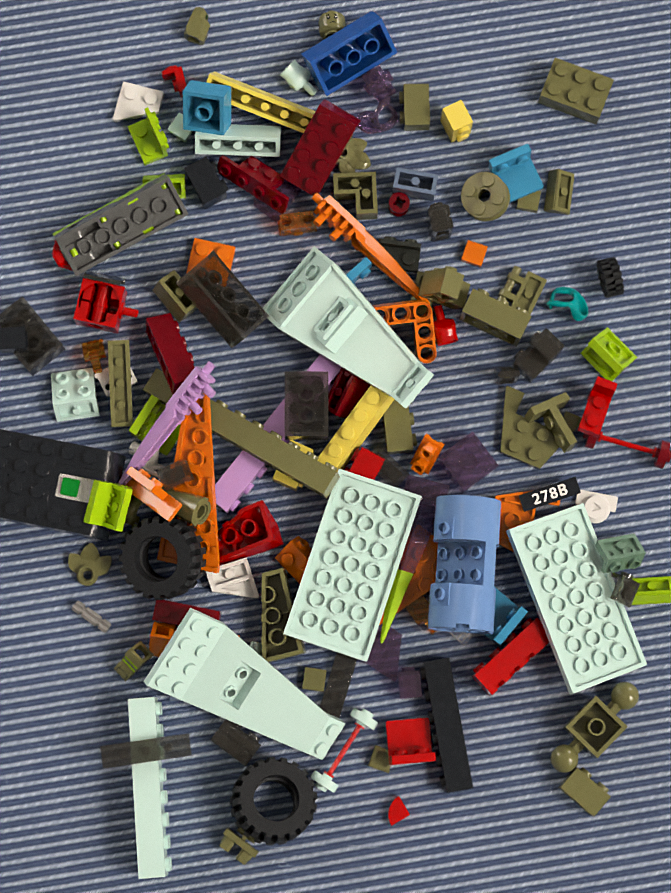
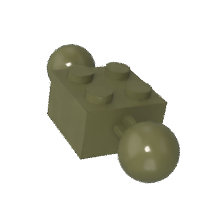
M620 682L615 685L611 692L612 700L607 705L597 696H593L567 722L563 728L574 740L569 745H559L552 751L550 757L551 764L557 771L567 773L574 770L579 761L578 754L583 748L593 758H598L628 727L616 714L621 709H631L638 703L639 692L632 683Z

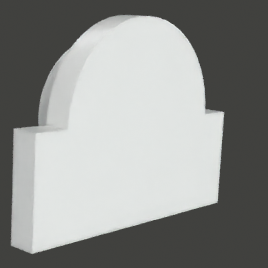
M580 490L581 493L576 496L575 505L584 504L589 519L593 524L603 522L610 512H616L618 501L616 496Z

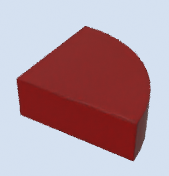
M399 796L392 801L389 807L388 819L391 826L410 815Z

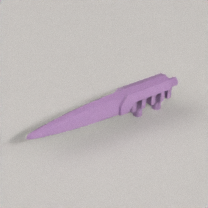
M208 361L203 368L196 366L170 398L166 408L136 450L118 484L126 485L132 479V477L126 474L128 469L132 466L139 471L167 440L178 424L182 423L185 415L191 414L190 409L196 415L202 412L203 409L196 401L198 398L202 399L205 396L203 392L209 398L216 394L209 385L216 381L210 374L215 368L212 362Z

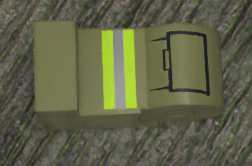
M140 641L125 653V656L114 667V670L126 682L154 654ZM136 650H141L144 653L145 658L142 659L136 653Z

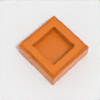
M468 240L461 261L481 268L488 246Z

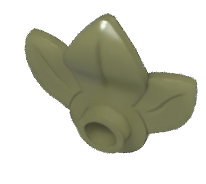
M351 138L344 150L345 156H341L338 161L340 173H354L355 169L364 170L371 166L368 155L363 152L367 146L366 141L359 138Z
M89 543L84 547L80 555L70 553L68 558L69 568L76 573L77 580L84 586L93 585L97 581L98 576L105 575L109 571L112 562L111 556L100 557L98 549L93 543ZM85 572H91L92 576L90 579L84 578Z

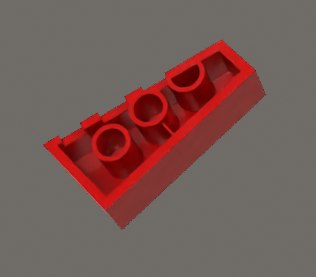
M529 618L520 626L523 630L518 635L513 633L505 640L507 645L500 650L497 647L489 655L491 660L486 664L481 662L473 669L475 674L472 678L488 696L493 695L515 672L519 671L549 643L542 622L538 618L534 620Z

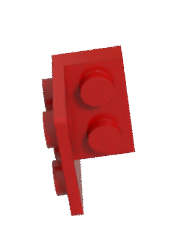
M429 718L386 721L389 765L436 761L435 752H432Z

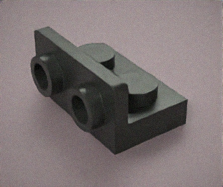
M391 236L379 239V243L406 272H418L420 243L413 239L397 241L395 237Z

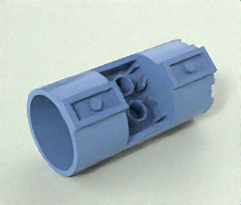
M443 495L436 497L433 541L438 543L436 581L430 584L428 629L444 632L494 634L496 601L494 578L496 548L499 547L500 500L470 495Z

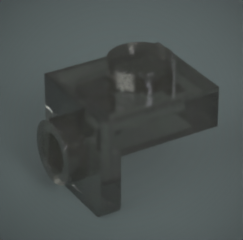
M622 571L621 574L612 573L611 577L618 581L610 599L630 608L640 583L632 580L634 576Z

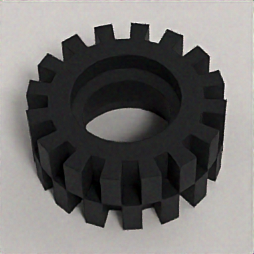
M611 257L598 260L597 273L604 296L609 298L624 294L623 278L617 259Z

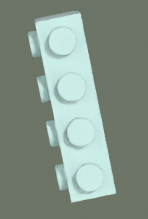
M231 124L224 136L195 132V154L280 157L281 126Z

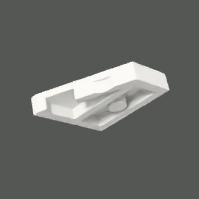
M123 81L113 122H120V120L128 118H141L146 115L144 109L147 107L151 113L159 114L164 92Z
M247 557L221 565L219 573L206 571L212 592L260 598Z

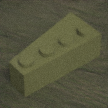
M284 568L262 573L261 645L262 657L269 663L306 654L303 641L283 635L294 603Z

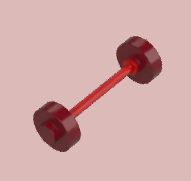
M601 431L598 438L583 433V439H586L584 447L590 449L594 448L596 441H607L652 454V457L655 458L654 467L663 469L665 463H669L671 459L670 442L661 440L658 448L654 447V449L603 435Z

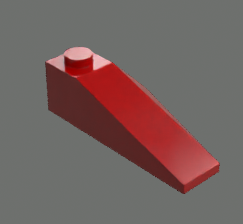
M263 500L243 507L233 519L226 521L222 525L223 527L218 530L220 565L263 553L283 545L278 524Z

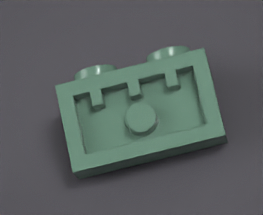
M635 533L597 540L595 544L597 551L604 561L601 568L603 573L635 569L641 565L646 554Z

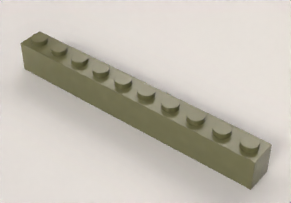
M156 368L143 390L148 396L154 395L159 398L161 403L166 405L173 395L163 372ZM210 399L212 433L327 499L340 478L335 466L328 462L322 464L317 461L319 458L309 451L306 454L300 451L301 447L294 442L289 441L286 443L282 441V436L272 430L269 433L263 430L264 426L259 422L253 420L251 423L246 420V415L240 411L235 410L232 412L227 409L228 405L217 399L215 402Z

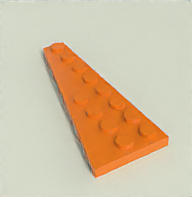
M203 393L205 396L202 399L198 398L196 401L203 409L202 412L196 415L190 409L191 414L185 415V419L180 425L169 489L209 498L208 502L211 504V511L203 524H197L195 534L196 536L201 535L203 539L200 542L201 547L206 548V554H203V559H206V566L201 567V570L219 573L220 561L210 398ZM161 537L157 560L177 564L175 548L168 540Z

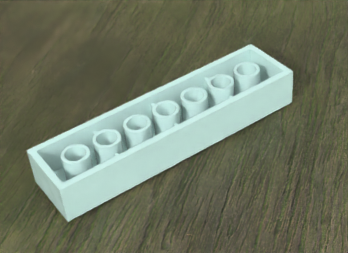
M156 697L128 699L138 878L166 877L168 872L172 870V859L167 857V849L171 848L170 835H166V826H169V813H165L164 804L168 803L167 790H163V782L167 780L166 768H162L161 759H165V747L160 745V737H164L163 724H159V715H162V702H158Z

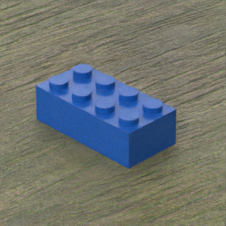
M370 11L301 53L317 88L328 96L398 52L382 18L375 12Z

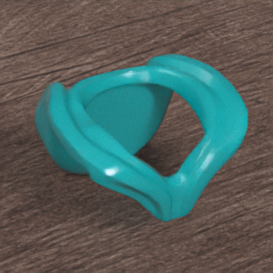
M570 287L554 289L550 300L546 303L550 310H552L553 306L570 307L571 316L577 322L584 320L588 316V306L585 299L578 291ZM556 293L569 294L573 297V300L570 302L555 300Z

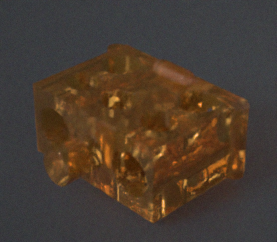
M313 211L279 215V236H299L304 233L317 232V227L313 223L315 219Z

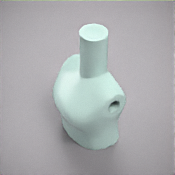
M295 59L280 74L294 91L304 88L312 97L318 91L308 82L311 76L310 71L299 65Z

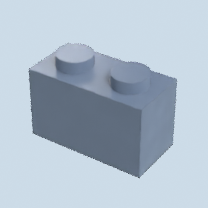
M397 167L392 194L401 192L408 197L434 201L438 174Z

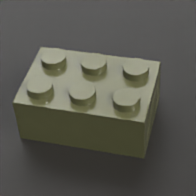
M554 58L538 103L597 125L614 79Z
M473 289L459 320L517 347L531 319V316L528 315L529 312L520 307L515 309L509 306V302L502 298H497L496 300L490 297V294L483 289Z

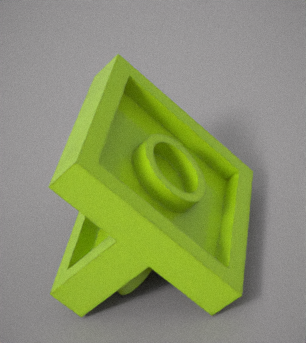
M608 327L595 336L580 353L605 379L612 382L638 358Z
M94 479L83 522L122 532L131 501L132 487Z

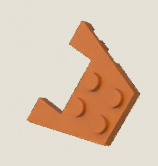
M531 491L497 495L494 498L501 501L499 545L513 553L514 551L506 531L534 521L536 508L524 512L519 499V495ZM560 500L548 505L560 506Z

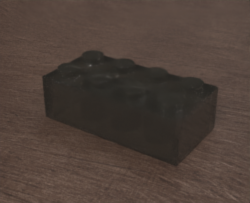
M214 250L176 282L231 348L244 340L269 317Z

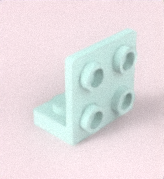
M93 368L51 374L52 401L57 422L100 416Z

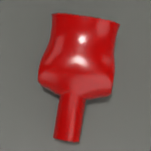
M442 305L435 306L434 311L437 320L433 323L437 346L457 342L458 337L454 319L445 318Z

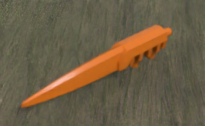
M316 193L311 198L318 204L314 213L316 215L319 214L313 220V223L319 227L326 220L329 223L327 226L334 228L329 235L332 241H336L340 235L344 237L343 240L346 243L351 240V246L357 251L359 250L396 284L417 300H424L430 305L428 299L418 296L419 287L400 264L333 197L329 195L324 199Z

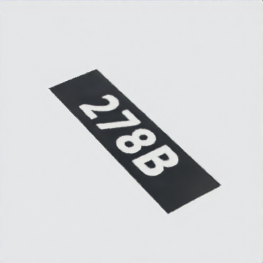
M575 476L519 495V499L525 512L579 494L581 491Z

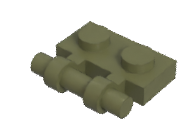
M514 266L512 271L508 273L506 277L507 282L504 288L500 289L498 296L506 301L513 302L511 307L515 309L517 307L523 308L529 312L528 315H531L547 280L530 271L523 278L519 276L522 269ZM515 284L521 285L517 295L511 293Z

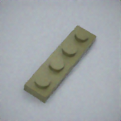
M129 340L108 341L111 427L132 426Z

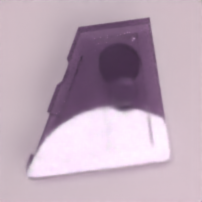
M381 626L375 636L368 661L364 663L395 682L397 680L402 634L390 627L384 642L381 644Z

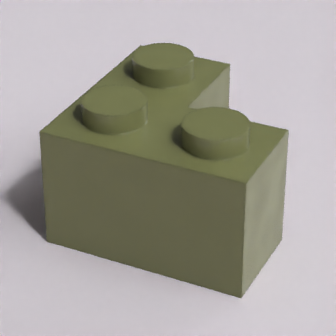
M376 171L333 173L334 199L355 200L356 220L377 219Z
M454 267L434 268L424 272L418 296L450 309H461L465 306L470 284L463 281L464 275L458 273Z

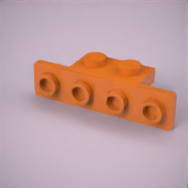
M132 466L128 469L126 474L132 477V479L126 485L132 487V495L170 522L181 509L182 504L162 489L163 484L154 477L150 480L151 475L142 468L139 471Z

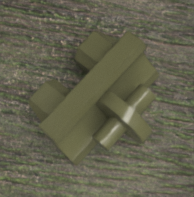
M241 827L236 831L243 835L242 838L227 828L223 833L224 836L219 846L229 852L236 843L242 849L235 858L245 865L252 857L255 858L259 853L258 850L245 841L248 839L254 844V838L251 836L247 838L243 834L245 831Z

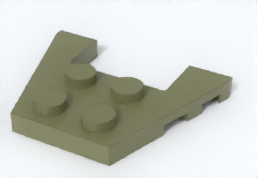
M506 386L500 453L540 470L559 448L555 442V437L546 426L535 421L528 423L525 417L516 414L524 393ZM568 411L563 416L573 433L579 426L582 417Z

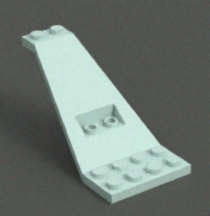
M315 246L260 311L283 333L394 398L404 408H407L414 401L415 397L434 376L433 373L421 364L341 268Z
M192 608L189 609L144 680V683L153 689L323 760L345 726L341 719L322 710L227 625Z

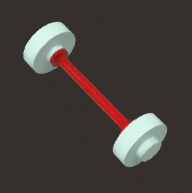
M354 708L350 713V716L356 719L355 725L357 726L328 772L324 771L323 774H320L315 770L310 777L316 781L315 786L324 792L329 789L335 793L339 785L332 781L334 778L332 774L360 729L364 730L367 726L374 730L378 724L377 721L372 719L374 715L364 708L361 711Z

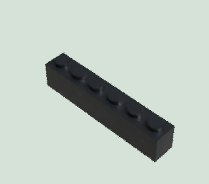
M450 658L423 662V667H420L421 679L426 680L427 689L423 690L425 701L430 702L431 710L427 712L429 723H434L435 732H431L433 745H438L439 754H435L437 767H442L443 775L439 776L441 789H446V793L472 789L473 783Z

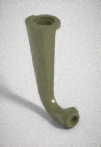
M162 488L182 504L181 509L175 516L195 527L197 524L200 525L206 521L211 511V504L208 502L209 498ZM131 495L125 523L131 526L139 523L140 517L137 516V511L144 504L133 495Z

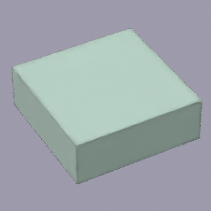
M180 112L167 129L168 132L184 142L187 141L193 132L183 129V114Z

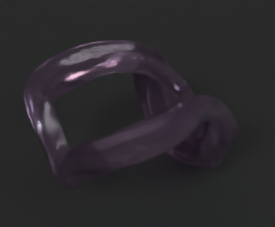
M386 96L379 103L375 111L359 113L357 118L361 122L358 128L367 134L380 133L393 128L397 123L398 115L396 110L390 105L391 98ZM386 107L393 116L387 123L381 124L378 116L381 110Z

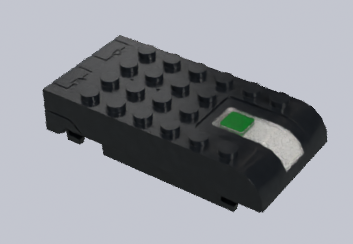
M0 429V520L108 541L111 529L88 524L83 521L94 479L118 484L123 474L126 457L108 450Z

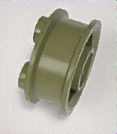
M479 172L472 175L464 183L461 190V201L465 210L475 219L493 221L506 212L510 203V192L499 176L490 172ZM489 192V200L481 201L482 194Z

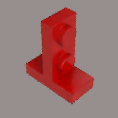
M597 376L588 394L587 403L577 431L598 438L618 383Z

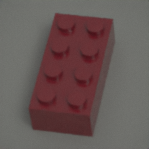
M324 99L319 104L280 177L312 196L316 193L320 194L361 120Z

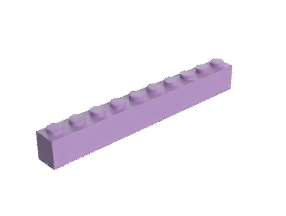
M319 355L263 424V430L269 433L271 430L282 436L281 440L286 443L290 439L292 440L295 436L293 434L297 427L301 429L308 420L307 414L310 411L314 412L321 404L319 399L323 394H329L333 386L332 383L336 380L341 367ZM242 451L215 484L216 506L227 514L230 510L234 512L241 503L239 501L243 494L248 495L253 489L254 485L252 483L257 477L261 478L268 470L267 464Z

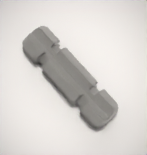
M77 601L73 605L72 610L78 615L81 614V617L95 627L98 626V629L106 633L111 627L110 622L106 619L103 620L99 614L89 607L86 608V605L82 602Z

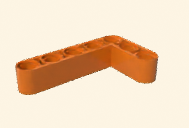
M411 300L372 305L376 311H384L383 319L388 325L412 322L416 356L423 363H431L435 360L437 352L433 313L431 306L426 301ZM425 305L427 307L426 313L422 316L417 315V307ZM397 308H405L406 313L402 318L395 317ZM427 326L429 333L424 337L419 336V329ZM423 348H431L430 356L426 358L421 357L420 353Z

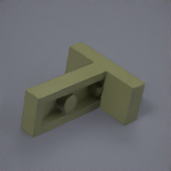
M566 392L531 407L525 414L528 423L543 417L546 427L551 430L555 437L557 446L564 453L570 451L577 443L575 436L559 411L570 400Z

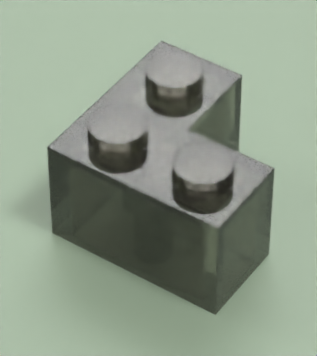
M547 328L542 332L538 330L530 338L531 340L528 342L530 346L525 351L521 349L513 357L515 361L512 366L530 383L561 353L565 346Z

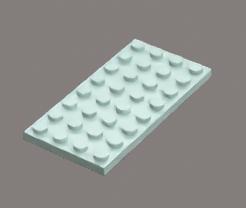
M339 469L338 474L340 478L331 491L283 635L367 662L422 496Z
M583 503L506 531L570 695L647 665L611 572L603 573L601 571L604 561L595 547L598 539Z

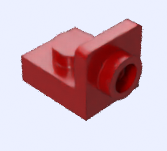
M174 65L165 68V70L161 71L163 80H172L175 92H179L180 97L183 98L186 81L182 66Z

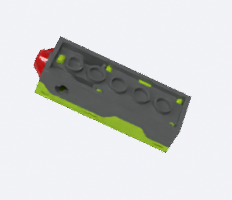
M162 173L54 232L52 235L55 238L51 254L58 267L71 270L77 276L189 214L170 178L165 173Z

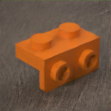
M297 536L281 550L275 559L300 584L312 549L305 539Z

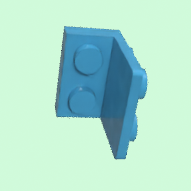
M529 144L489 160L488 168L490 172L499 176L509 189L510 203L543 189L544 185L531 160Z
M496 588L494 634L484 635L497 646H500L528 611L522 606L518 607Z

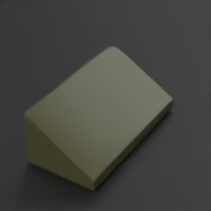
M561 169L549 171L544 211L565 215L570 214L574 173Z

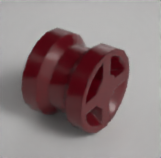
M397 192L390 197L388 209L393 216L402 217L408 212L410 205L408 196Z

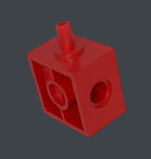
M83 278L73 319L76 325L118 334L123 315L137 318L139 311L125 307L127 291L124 286Z

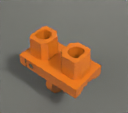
M426 433L410 462L412 465L411 469L419 475H422L424 472L429 474L445 444L437 442Z

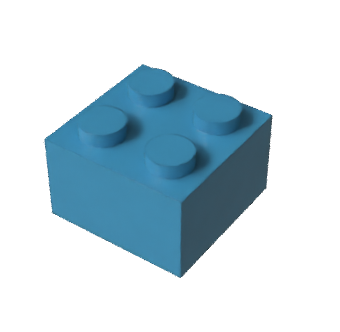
M190 80L183 90V129L224 136L231 126V86Z

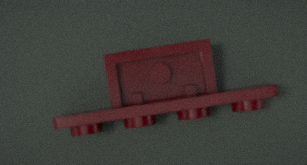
M224 155L219 157L217 166L219 174L280 214L286 212L289 197L277 190L284 182V178L280 177V173L253 156L247 158L240 165Z

